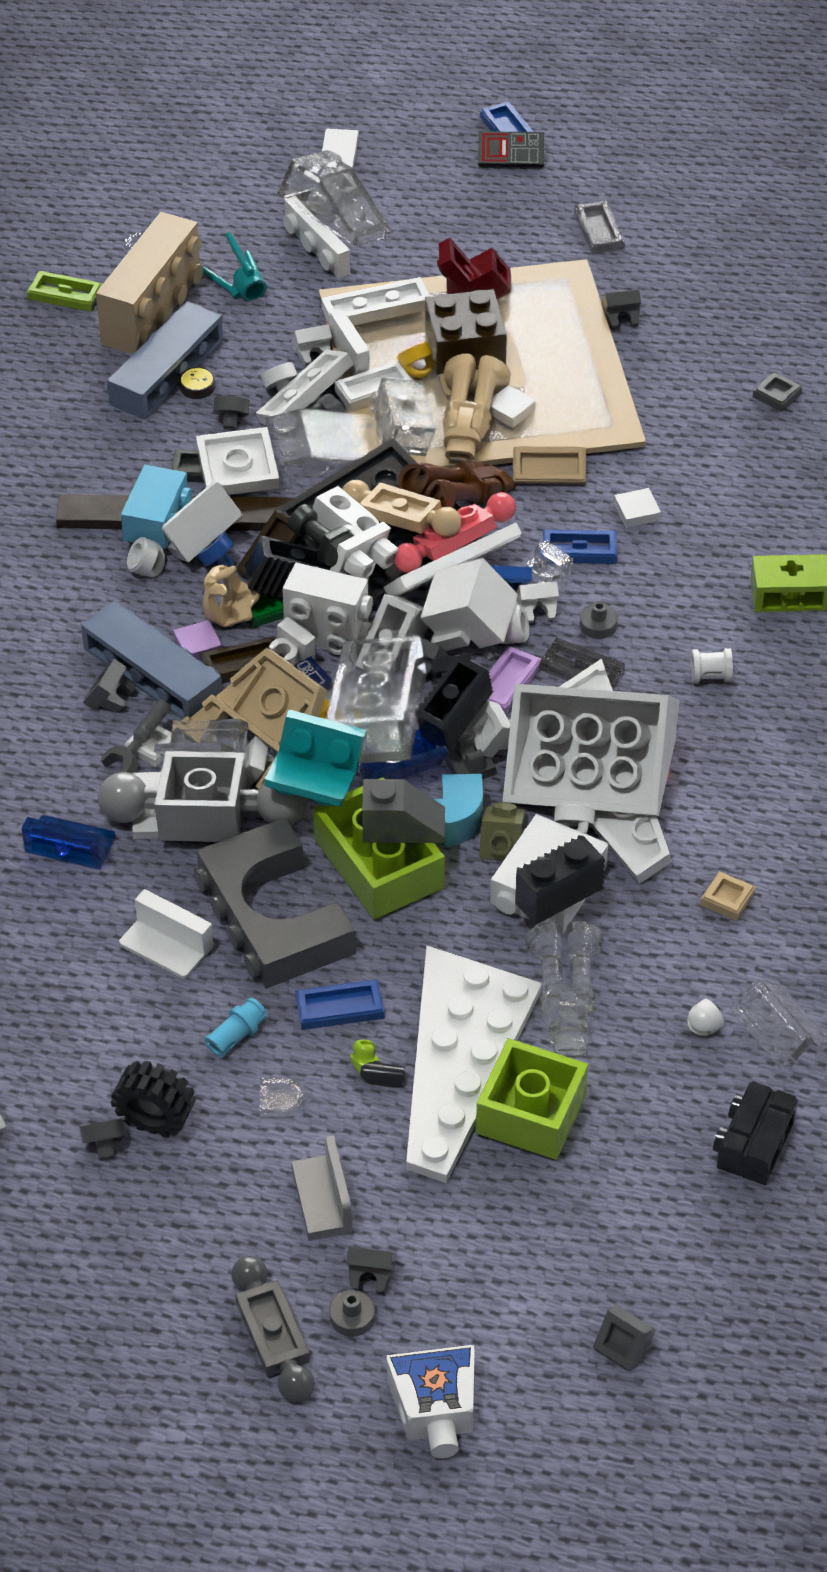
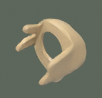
M215 566L204 578L203 586L205 592L202 602L204 616L210 622L216 623L221 627H232L236 623L251 620L253 618L251 609L260 598V593L256 590H249L248 585L240 580L235 573L237 570L235 566ZM223 579V584L217 583L219 580ZM215 595L222 596L220 607L216 603Z

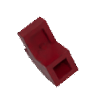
M451 238L439 243L437 265L441 274L446 278L447 294L494 289L496 298L499 299L512 292L511 269L493 248L468 259Z

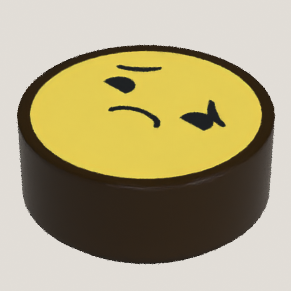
M189 368L182 372L179 377L180 391L188 398L202 399L214 392V375L206 368Z

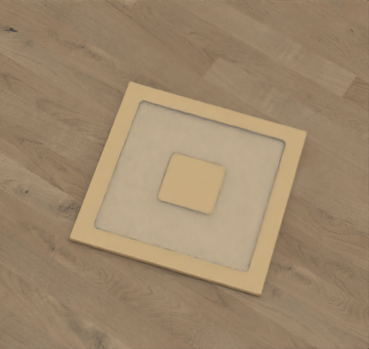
M588 260L510 268L512 292L497 299L507 333L506 366L511 372L509 386L536 400V410L513 428L492 417L489 422L490 428L481 440V447L474 454L472 461L490 465L513 463V446L586 447V454L646 447V439ZM444 276L421 278L430 296L447 294L446 278ZM399 281L320 289V302L321 298ZM425 310L354 325V328L370 351V370L397 362V354L424 341L428 342L425 331ZM324 315L325 323L327 325L329 323ZM331 340L330 344H331L332 350L338 351L337 348H336V346L334 345V343H333L332 340ZM422 359L412 365L414 369L419 370L424 368L426 363ZM435 366L426 377L418 379L411 377L414 382V392L349 412L346 408L357 459L394 438L417 463L423 462L454 468L461 462L449 460L445 456L446 448L443 443L445 434L442 420L445 418L444 411L450 401L452 388L447 385L444 374L436 373ZM350 368L344 373L342 379L353 376ZM476 370L474 381L469 387L467 401L474 402L478 370Z

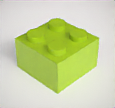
M507 1038L476 1103V1134L557 1160L586 1097L589 1064Z

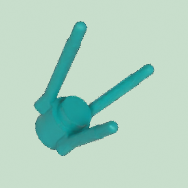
M227 232L225 236L242 266L233 275L234 285H231L205 266H203V274L227 290L234 299L243 297L244 300L250 301L263 296L268 286L261 277L251 252L247 250L243 254L232 233Z

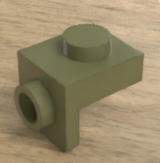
M507 802L494 803L493 806L485 807L481 823L480 858L505 860L522 835L526 809H517L516 805Z

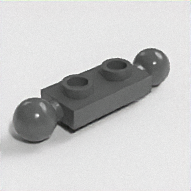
M254 1256L242 1257L234 1264L231 1273L233 1283L238 1289L243 1291L235 1294L236 1305L266 1376L269 1377L281 1372L278 1379V1389L281 1395L291 1402L304 1401L312 1394L315 1381L310 1370L302 1366L310 1362V1353L279 1281L276 1280L265 1284L267 1279L265 1264Z

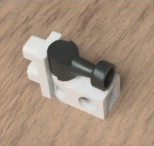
M339 486L317 496L313 508L307 504L299 506L288 520V528L296 535L303 536L308 534L319 545L318 560L321 564L325 563L328 566H332L330 571L367 579L373 573L375 564H378L383 569L394 564L393 556L399 550L387 540L391 528L384 522L379 523L370 512Z

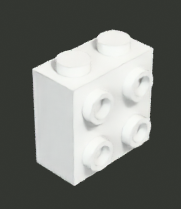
M295 563L283 586L284 619L289 617L314 635L317 648L328 650L335 655L346 654L357 657L372 625L368 620L373 605V597L368 596V579Z

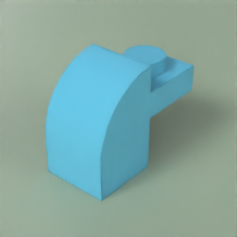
M482 774L442 775V799L434 800L445 806L444 847L462 844L478 832L482 823L483 811Z

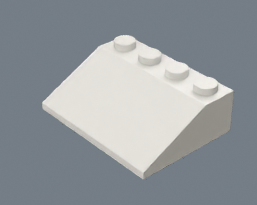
M514 684L503 802L556 807L559 804H578L592 807L593 810L659 816L676 741L680 700L669 695Z

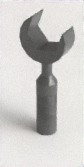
M158 699L148 715L134 731L133 741L128 747L114 746L108 749L100 760L102 764L107 767L117 760L122 761L123 768L117 773H137L139 763L133 752L139 744L145 743L170 711L171 706L164 700Z

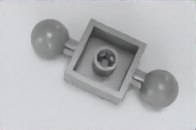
M166 751L158 787H146L145 783L138 776L128 772H119L106 778L98 791V804L102 813L114 822L129 823L141 817L146 809H155L158 835L161 841L220 842L241 833L244 811L259 812L261 817L268 823L279 819H287L289 824L293 825L303 817L308 804V799L305 797L279 794L274 789L265 787L264 783L259 790L248 789L245 753Z

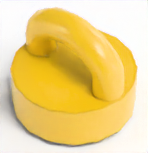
M426 341L397 354L400 365L413 378L426 377L434 368L433 352ZM424 359L425 367L419 370L414 369L412 364Z

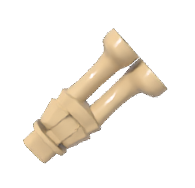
M468 353L460 354L446 362L444 379L447 385L452 388L450 401L444 411L445 418L442 420L445 434L443 439L446 448L445 456L449 460L472 461L474 454L481 447V440L490 428L493 393H499L508 386L511 376L510 369L495 357L485 355L480 358L474 402L467 401L469 387L472 385L476 373V362L473 355Z

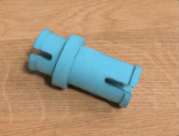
M252 997L248 998L241 1007L235 1006L229 1011V1018L204 1038L208 1049L218 1057L224 1058L226 1053L246 1035L252 1037L258 1031V1025L268 1018V1015L265 1014L267 1013L265 1008Z

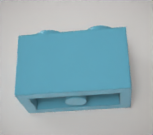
M144 464L121 513L123 541L134 543L140 537H145L166 549L170 540L163 532L162 526L192 500V489L187 486L186 472Z

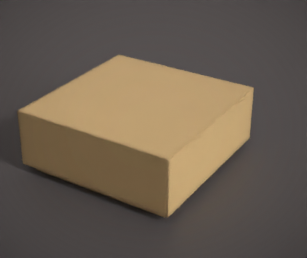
M719 871L701 897L700 905L737 921L754 896L756 887Z

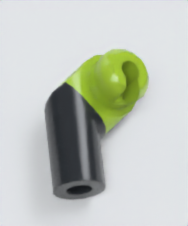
M362 1039L353 1044L354 1052L350 1054L351 1064L364 1081L373 1084L403 1087L405 1066L381 1063L374 1053L376 1045L370 1040Z

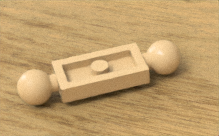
M351 480L342 489L378 521L420 534L432 525L433 530L443 537L455 535L461 527L459 513L451 507H442L441 501L384 483H379L370 491L368 485L361 480Z

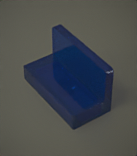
M418 729L362 750L358 768L363 779H380L384 777V779L401 780L441 765L449 752L446 745L437 748L435 744L421 737L420 730Z
M42 815L40 819L27 817L21 828L25 853L98 870L101 869L116 838L115 831L47 815Z

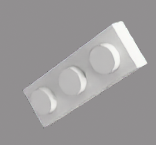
M297 196L286 199L283 223L288 233L295 234L301 240L304 249L307 252L312 251L319 258L321 266L326 271L331 270L338 279L349 275L350 249Z
M421 277L324 297L321 298L323 313L329 325L330 311L342 309L354 326L424 311L425 297L430 295Z
M326 349L256 412L260 423L278 428H284L294 423L298 414L307 406L317 402L320 399V394L330 385L343 378L344 373L354 364L350 355L347 352Z

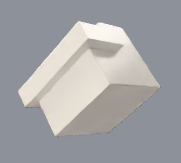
M484 558L436 570L420 618L434 632L431 642L441 646L445 651L468 646L470 640L479 648L504 642L518 594Z

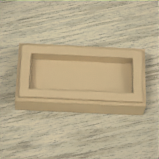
M513 446V480L515 484H585L586 447Z

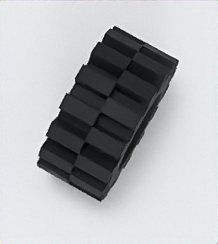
M138 1061L133 1062L131 1066L128 1065L125 1068L112 1093L111 1106L116 1107L114 1112L117 1116H125L123 1122L127 1125L136 1124L137 1130L143 1131V1129H146L154 1135L156 1132H159L164 1138H168L170 1134L173 1136L177 1135L182 1130L196 1101V1097L193 1096L195 1093L193 1087H187L189 1082L184 1077L181 1079L176 1078L178 1072L173 1069L170 1072L165 1071V1065L157 1063L156 1067H153L151 1061H143L142 1065Z

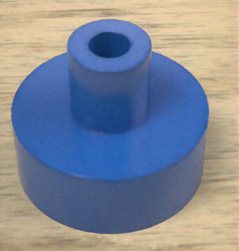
M223 532L196 556L204 566H209L216 562L218 565L230 567L234 561L227 552L234 543Z

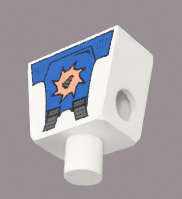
M474 1345L387 1355V1381L408 1440L428 1438L431 1455L436 1458H448L455 1455L459 1450L456 1434L473 1432Z

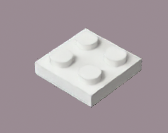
M268 427L196 436V447L205 488L214 481L219 482L228 495L280 488L279 475Z

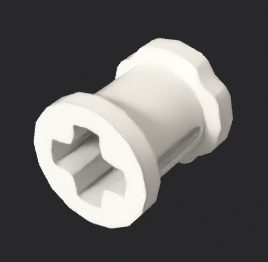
M731 648L717 653H700L698 649L691 650L690 667L692 683H699L702 679H723L724 682H731L733 677Z

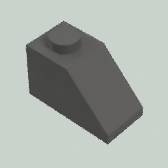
M363 779V842L445 843V806L406 780Z

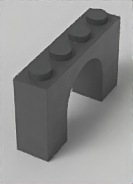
M279 819L197 850L198 867L194 868L197 885L201 891L208 890L211 894L210 903L218 920L225 918L228 923V936L235 949L242 947L245 952L244 962L252 978L259 976L266 989L356 954L355 929L338 902L288 919H274L263 916L251 909L245 902L247 897L257 887L303 869V846L287 819Z

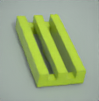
M39 271L27 291V299L92 312L94 303H97L96 292L103 283ZM41 283L58 286V288L47 285H41ZM71 289L80 290V291H85V292H90V293L87 294V293L72 291Z

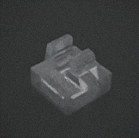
M546 540L536 546L535 555L527 562L526 567H532V576L540 580L539 583L557 581L559 593L569 586L573 558Z

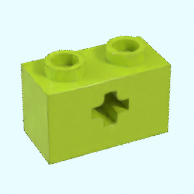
M827 554L753 556L750 584L754 612L827 611Z

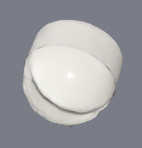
M703 999L689 1011L687 1023L690 1030L696 1035L708 1036L724 1026V1019L714 1003L708 999Z

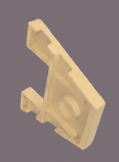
M265 648L230 678L232 682L217 696L210 695L201 703L203 708L192 717L186 716L179 722L177 727L199 744L209 747L228 717L232 716L276 751H279L285 717L288 711L293 710L319 717L328 691L276 652ZM273 761L255 786L258 789L263 785Z

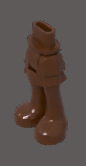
M462 460L454 468L423 462L406 465L400 472L398 486L400 489L440 500L442 507L454 509V504L457 501L478 505L488 502L489 498L496 493L513 491L515 482L502 468H496L490 464H482L476 461L467 463Z

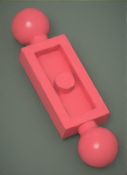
M500 492L492 495L487 502V506L483 509L476 504L460 508L457 512L461 517V527L455 535L450 537L440 536L430 525L422 534L419 533L413 537L414 544L403 543L397 547L399 550L393 556L395 567L401 572L409 573L421 566L424 557L427 556L435 561L496 529L495 521L506 522L514 516L516 512L514 499L509 494Z

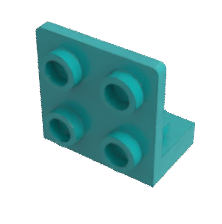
M289 710L285 717L279 751L265 777L264 786L272 788L282 795H298L313 799L319 805L342 806L358 772L366 730Z

